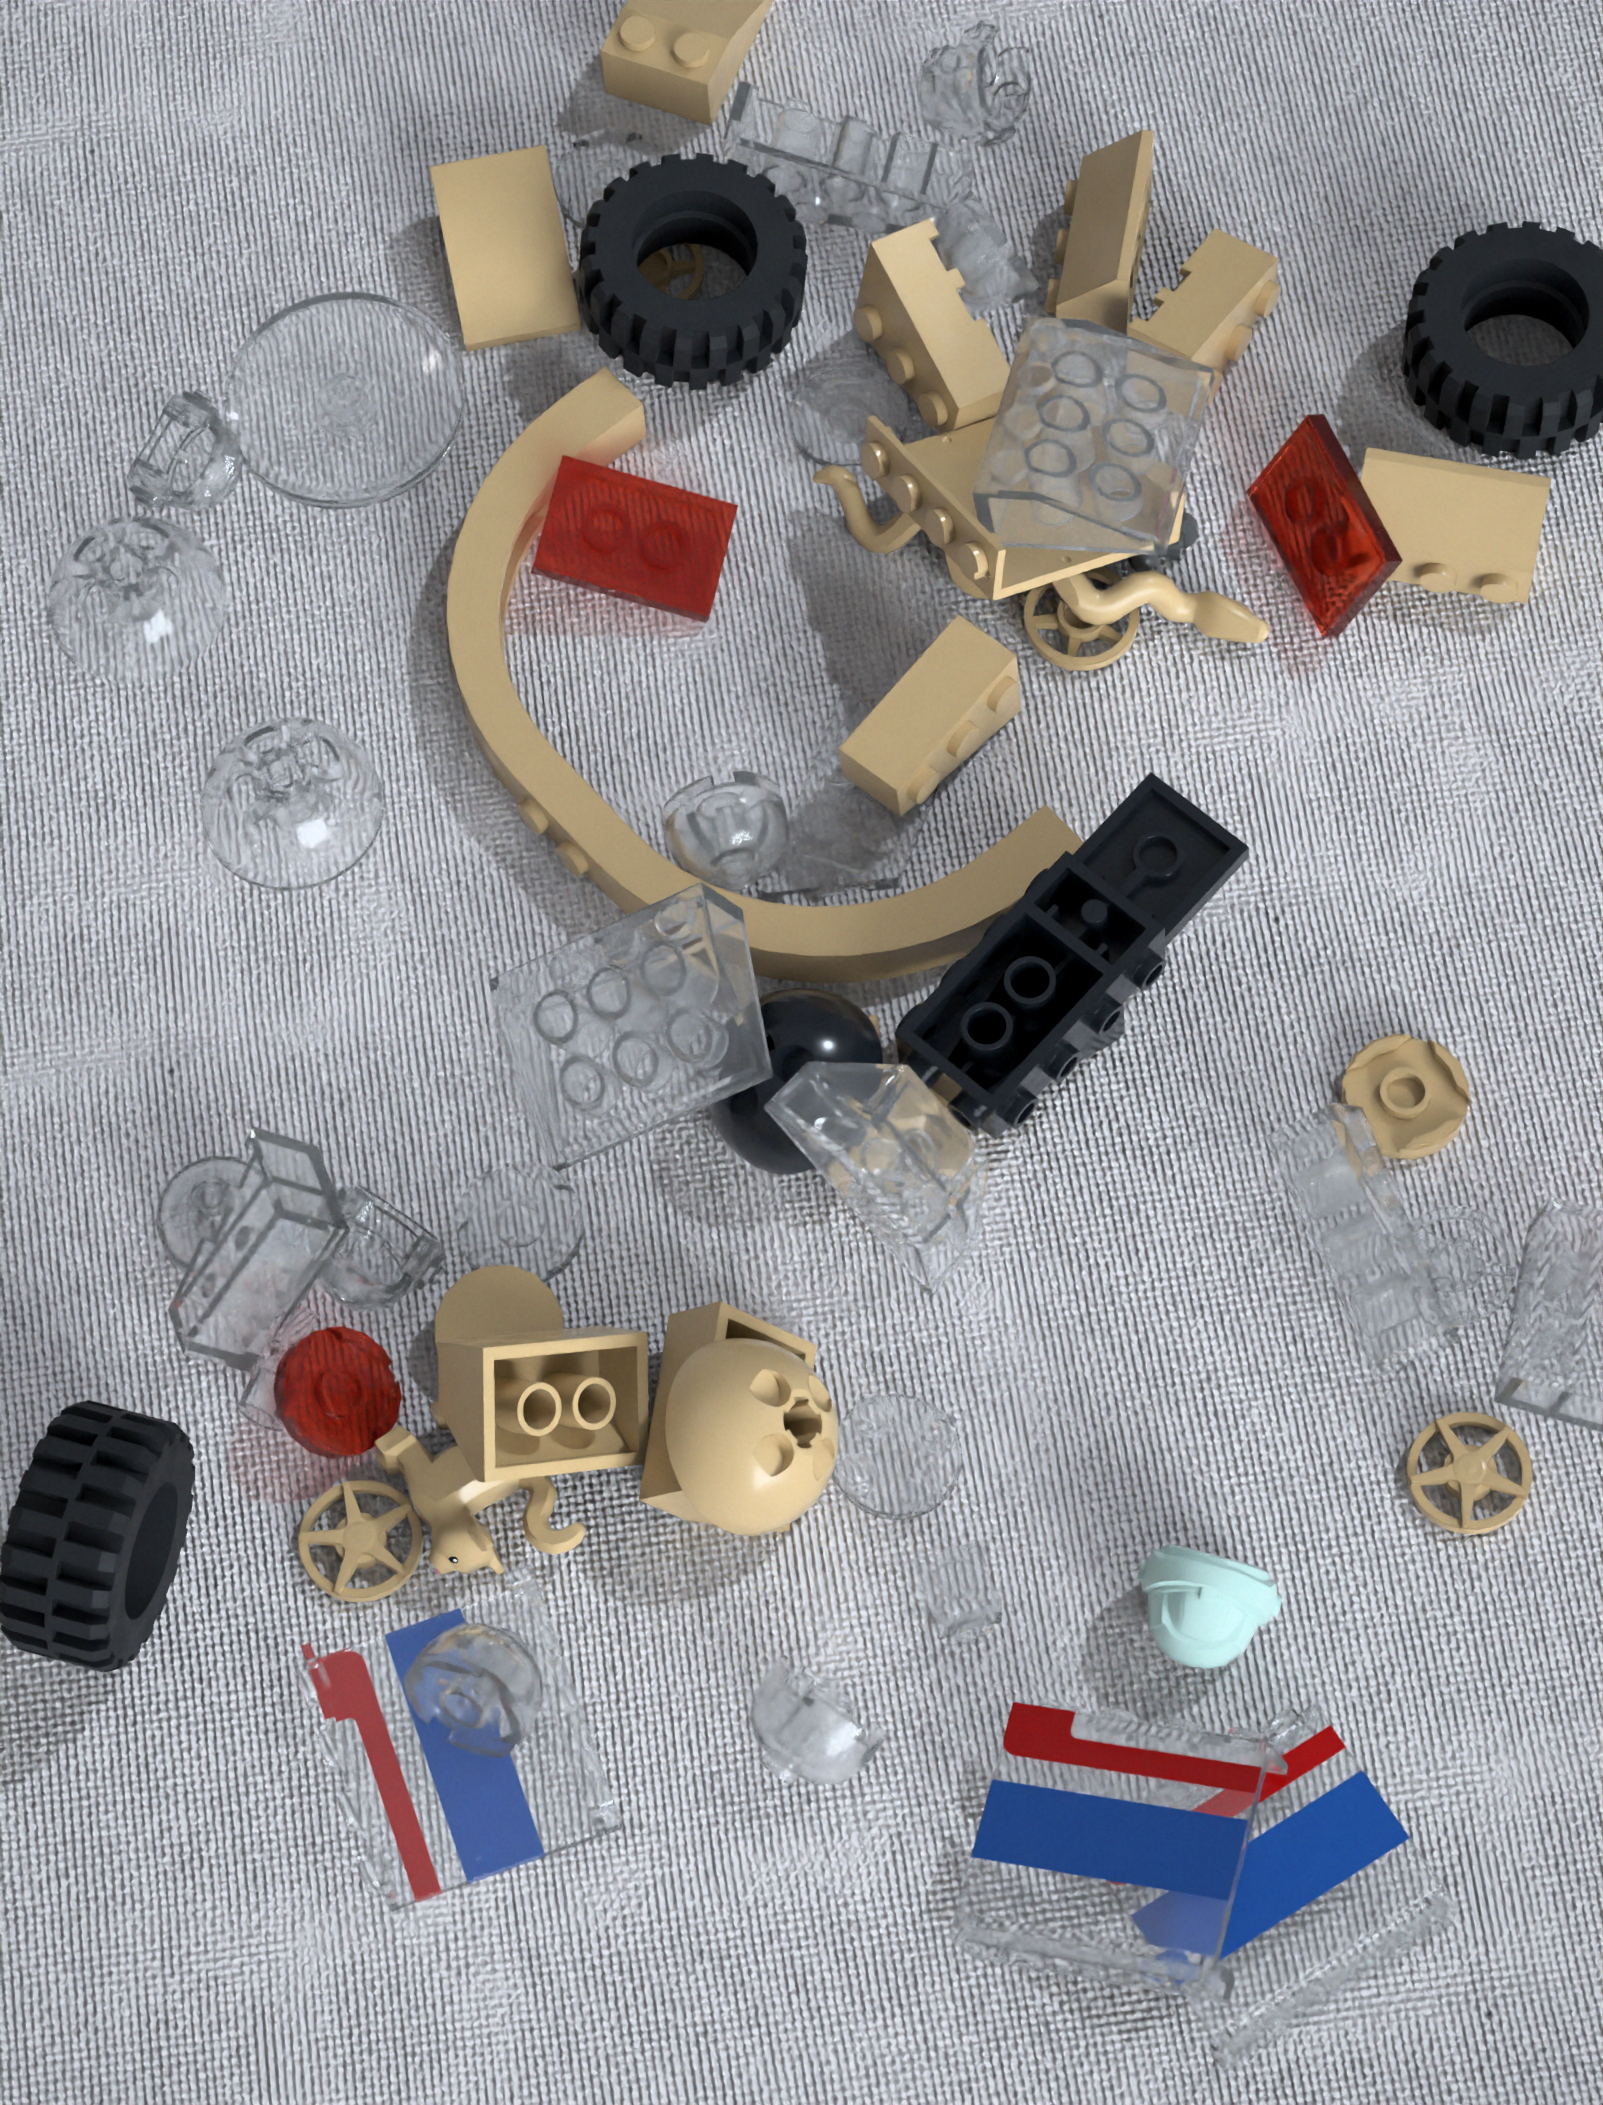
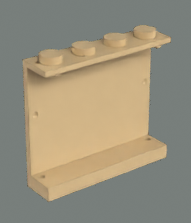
M1052 362L1031 368L1026 408L905 445L893 434V430L889 426H885L875 415L866 417L865 440L860 451L863 459L862 468L865 473L892 497L899 509L907 513L928 535L931 542L935 546L940 547L961 569L965 577L973 581L991 601L1179 542L1186 491Z

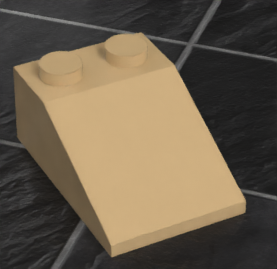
M628 0L622 7L600 50L605 93L712 126L774 0Z

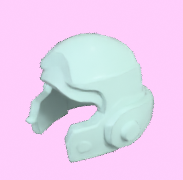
M1170 1544L1161 1547L1160 1550L1153 1549L1148 1559L1141 1560L1137 1573V1579L1142 1582L1141 1593L1147 1595L1148 1629L1152 1632L1158 1648L1172 1660L1189 1667L1209 1669L1225 1666L1238 1655L1243 1654L1259 1626H1266L1271 1617L1278 1616L1282 1597L1277 1594V1582L1271 1580V1576L1263 1568L1183 1546Z

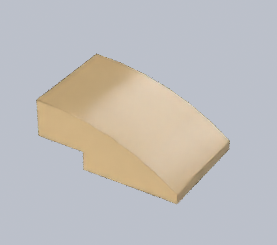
M545 145L430 166L433 190L466 352L582 330Z

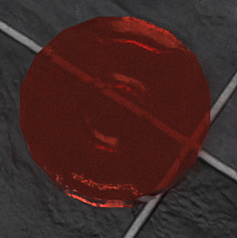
M344 1326L316 1330L291 1344L277 1365L273 1386L277 1414L290 1437L308 1452L329 1459L355 1457L375 1447V1441L391 1431L397 1422L402 1397L399 1380L394 1382L393 1373L389 1368L393 1363L385 1349L367 1334Z

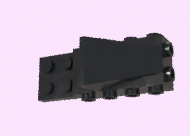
M1150 772L1073 855L1065 851L1050 868H1046L1038 873L1027 887L1024 896L1007 914H1001L991 923L980 943L964 959H959L947 970L939 986L922 1004H917L907 1012L894 1033L900 1063L898 1065L899 1071L918 1090L927 1093L932 1088L948 1101L947 1109L951 1115L972 1132H976L981 1128L993 1139L997 1140L1009 1126L1013 1129L1019 1128L1032 1115L1039 1102L1037 1096L1052 1079L1057 1083L1063 1081L1074 1070L1079 1061L1116 1042L1125 1032L1123 1003L1137 988L1145 991L1155 983L1167 963L1165 960V947L1249 858V846Z

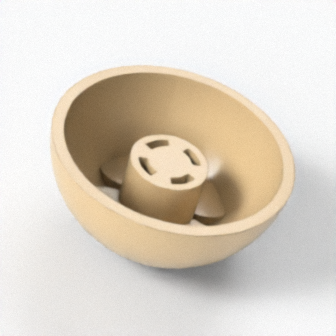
M731 1338L714 1341L697 1349L682 1364L672 1382L665 1412V1436L669 1459L683 1492L697 1511L708 1521L734 1534L755 1536L784 1527L799 1518L815 1503L826 1488L836 1464L839 1447V1426L836 1410L829 1392L819 1376L807 1363L794 1353L770 1342L751 1338Z

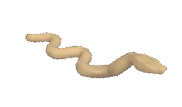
M833 464L820 469L813 475L815 483L831 485L835 489L851 535L860 546L872 553L890 554L902 548L922 529L907 513L901 510L886 524L877 523L871 513H869L858 482H856L853 474L845 467ZM945 553L952 581L960 590L976 599H989L973 581L965 577L961 569ZM1155 570L1132 573L1106 590L1097 589L1084 572L1052 582L1060 598L1082 622L1096 626L1112 624L1147 602L1167 620L1179 623H1192L1207 637L1235 642L1261 643L1266 640L1269 634V624L1255 616L1241 602L1213 591L1186 593L1178 589L1170 577Z

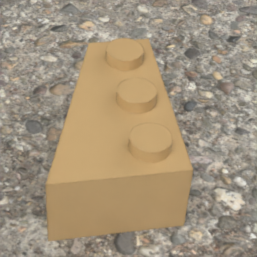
M931 218L870 242L853 320L860 337L865 342H870L885 361L887 370L894 382L903 385L916 402L924 422L941 434L1010 413L1019 383L985 319L972 320L957 292L958 289L964 287L965 282L957 268L946 271L931 243V240L937 238L939 233Z
M1215 228L1181 266L1179 274L1184 277L1176 289L1172 291L1162 287L1154 296L1153 304L1160 308L1148 321L1136 317L1128 325L1125 392L1187 423L1200 404L1208 406L1216 396L1223 378L1222 370L1229 360L1237 362L1242 357L1252 336V329L1250 328L1259 315L1267 318L1279 299L1281 285L1276 283L1278 258Z
M958 614L838 748L842 775L899 817L904 815L916 803H923L946 776L1021 711L1017 655Z

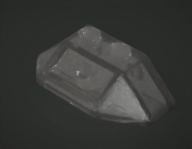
M807 1062L763 1107L928 1296H934L977 1251L990 1159L909 1065Z

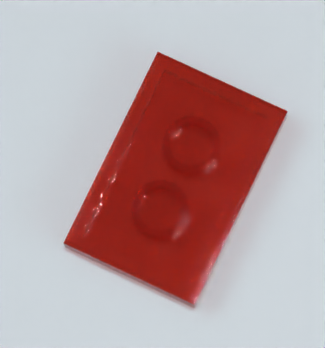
M1307 415L1248 488L1246 493L1322 637L1339 636L1403 560L1325 415Z
M562 455L531 573L707 623L738 505Z

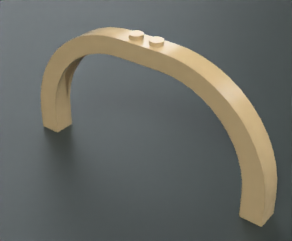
M603 366L529 424L504 451L483 481L466 514L455 545L448 579L446 618L449 646L465 716L480 750L497 778L519 803L516 806L519 815L535 834L540 835L545 831L558 845L556 847L558 856L575 876L579 877L585 873L627 915L664 940L695 956L730 969L772 979L798 982L856 983L895 978L935 968L968 955L980 943L991 923L1001 914H1007L1024 896L1027 887L1038 873L1046 868H1050L1065 851L1073 855L1084 843L1046 804L994 846L961 869L934 883L905 894L873 902L843 906H798L771 903L742 896L711 885L680 869L657 853L571 767L532 722L521 704L508 675L504 653L505 620L510 594L519 568L539 532L567 498L590 478L647 436L643 404Z

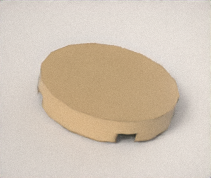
M1393 1034L1371 1041L1352 1057L1342 1079L1340 1109L1349 1131L1366 1148L1388 1158L1417 1159L1438 1152L1456 1138L1468 1112L1469 1083L1461 1063L1443 1045L1428 1039L1427 1043L1420 1039H1411L1412 1035Z
M512 1265L484 1266L463 1275L444 1294L435 1315V1345L437 1347V1341L565 1329V1318L554 1293L535 1274Z

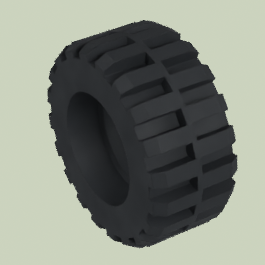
M680 153L661 156V164L651 167L649 161H644L630 168L629 180L625 181L622 177L615 178L603 189V200L599 199L593 203L586 216V229L581 234L579 301L584 305L583 318L589 332L595 335L599 334L598 346L609 358L616 359L619 355L623 357V369L637 377H642L644 372L654 375V384L672 388L673 381L689 383V390H706L707 382L720 380L721 386L740 382L741 373L745 369L751 374H756L770 364L771 352L778 354L784 350L791 340L792 328L798 326L802 312L808 255L805 253L807 239L804 227L800 222L795 221L796 209L785 195L781 194L775 197L776 185L763 174L758 173L755 177L747 174V165L732 159L728 160L727 165L714 162V155L696 153V159L681 160ZM677 244H701L718 249L730 256L743 269L747 278L736 288L721 296L703 300H689L674 297L659 290L642 275L638 267L650 255L660 249Z
M1523 221L1522 227L1508 228L1507 222L1487 225L1486 233L1478 235L1476 230L1469 231L1455 238L1454 250L1449 246H1445L1432 256L1429 261V268L1419 273L1413 285L1412 299L1409 300L1402 353L1403 374L1409 378L1407 389L1416 405H1425L1424 417L1434 428L1441 430L1446 426L1450 429L1449 439L1467 448L1471 442L1482 446L1481 454L1499 457L1500 451L1515 452L1516 459H1533L1536 456V451L1547 449L1549 455H1555L1569 450L1571 439L1575 438L1578 443H1582L1599 432L1600 422L1603 423V250L1589 240L1584 244L1575 241V233L1557 226L1556 231L1552 232L1540 229L1541 222ZM1524 315L1542 320L1556 328L1568 340L1573 350L1564 357L1547 364L1517 366L1498 361L1485 354L1472 342L1467 332L1475 325L1493 317Z
M87 1400L67 1406L61 1410V1415L55 1417L48 1425L47 1434L44 1439H40L32 1453L33 1460L30 1467L24 1471L19 1484L20 1492L16 1504L12 1506L7 1523L9 1525L6 1542L2 1544L0 1562L2 1563L0 1574V1622L2 1625L0 1629L18 1650L106 1673L127 1666L128 1662L134 1660L140 1653L141 1644L147 1642L152 1634L154 1622L157 1616L161 1615L167 1601L166 1595L170 1584L174 1582L179 1566L177 1562L180 1551L184 1547L188 1532L186 1528L188 1515L192 1511L194 1495L191 1494L192 1484L195 1481V1466L192 1464V1460L195 1454L193 1445L189 1442L190 1438L176 1423Z

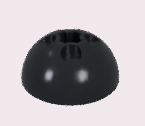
M789 988L774 991L755 999L740 1009L727 1022L719 1033L709 1056L706 1070V1096L712 1119L719 1133L737 1155L760 1170L776 1174H794L823 1165L852 1143L873 1112L883 1078L881 1042L868 1016L857 1005L837 994L813 988Z

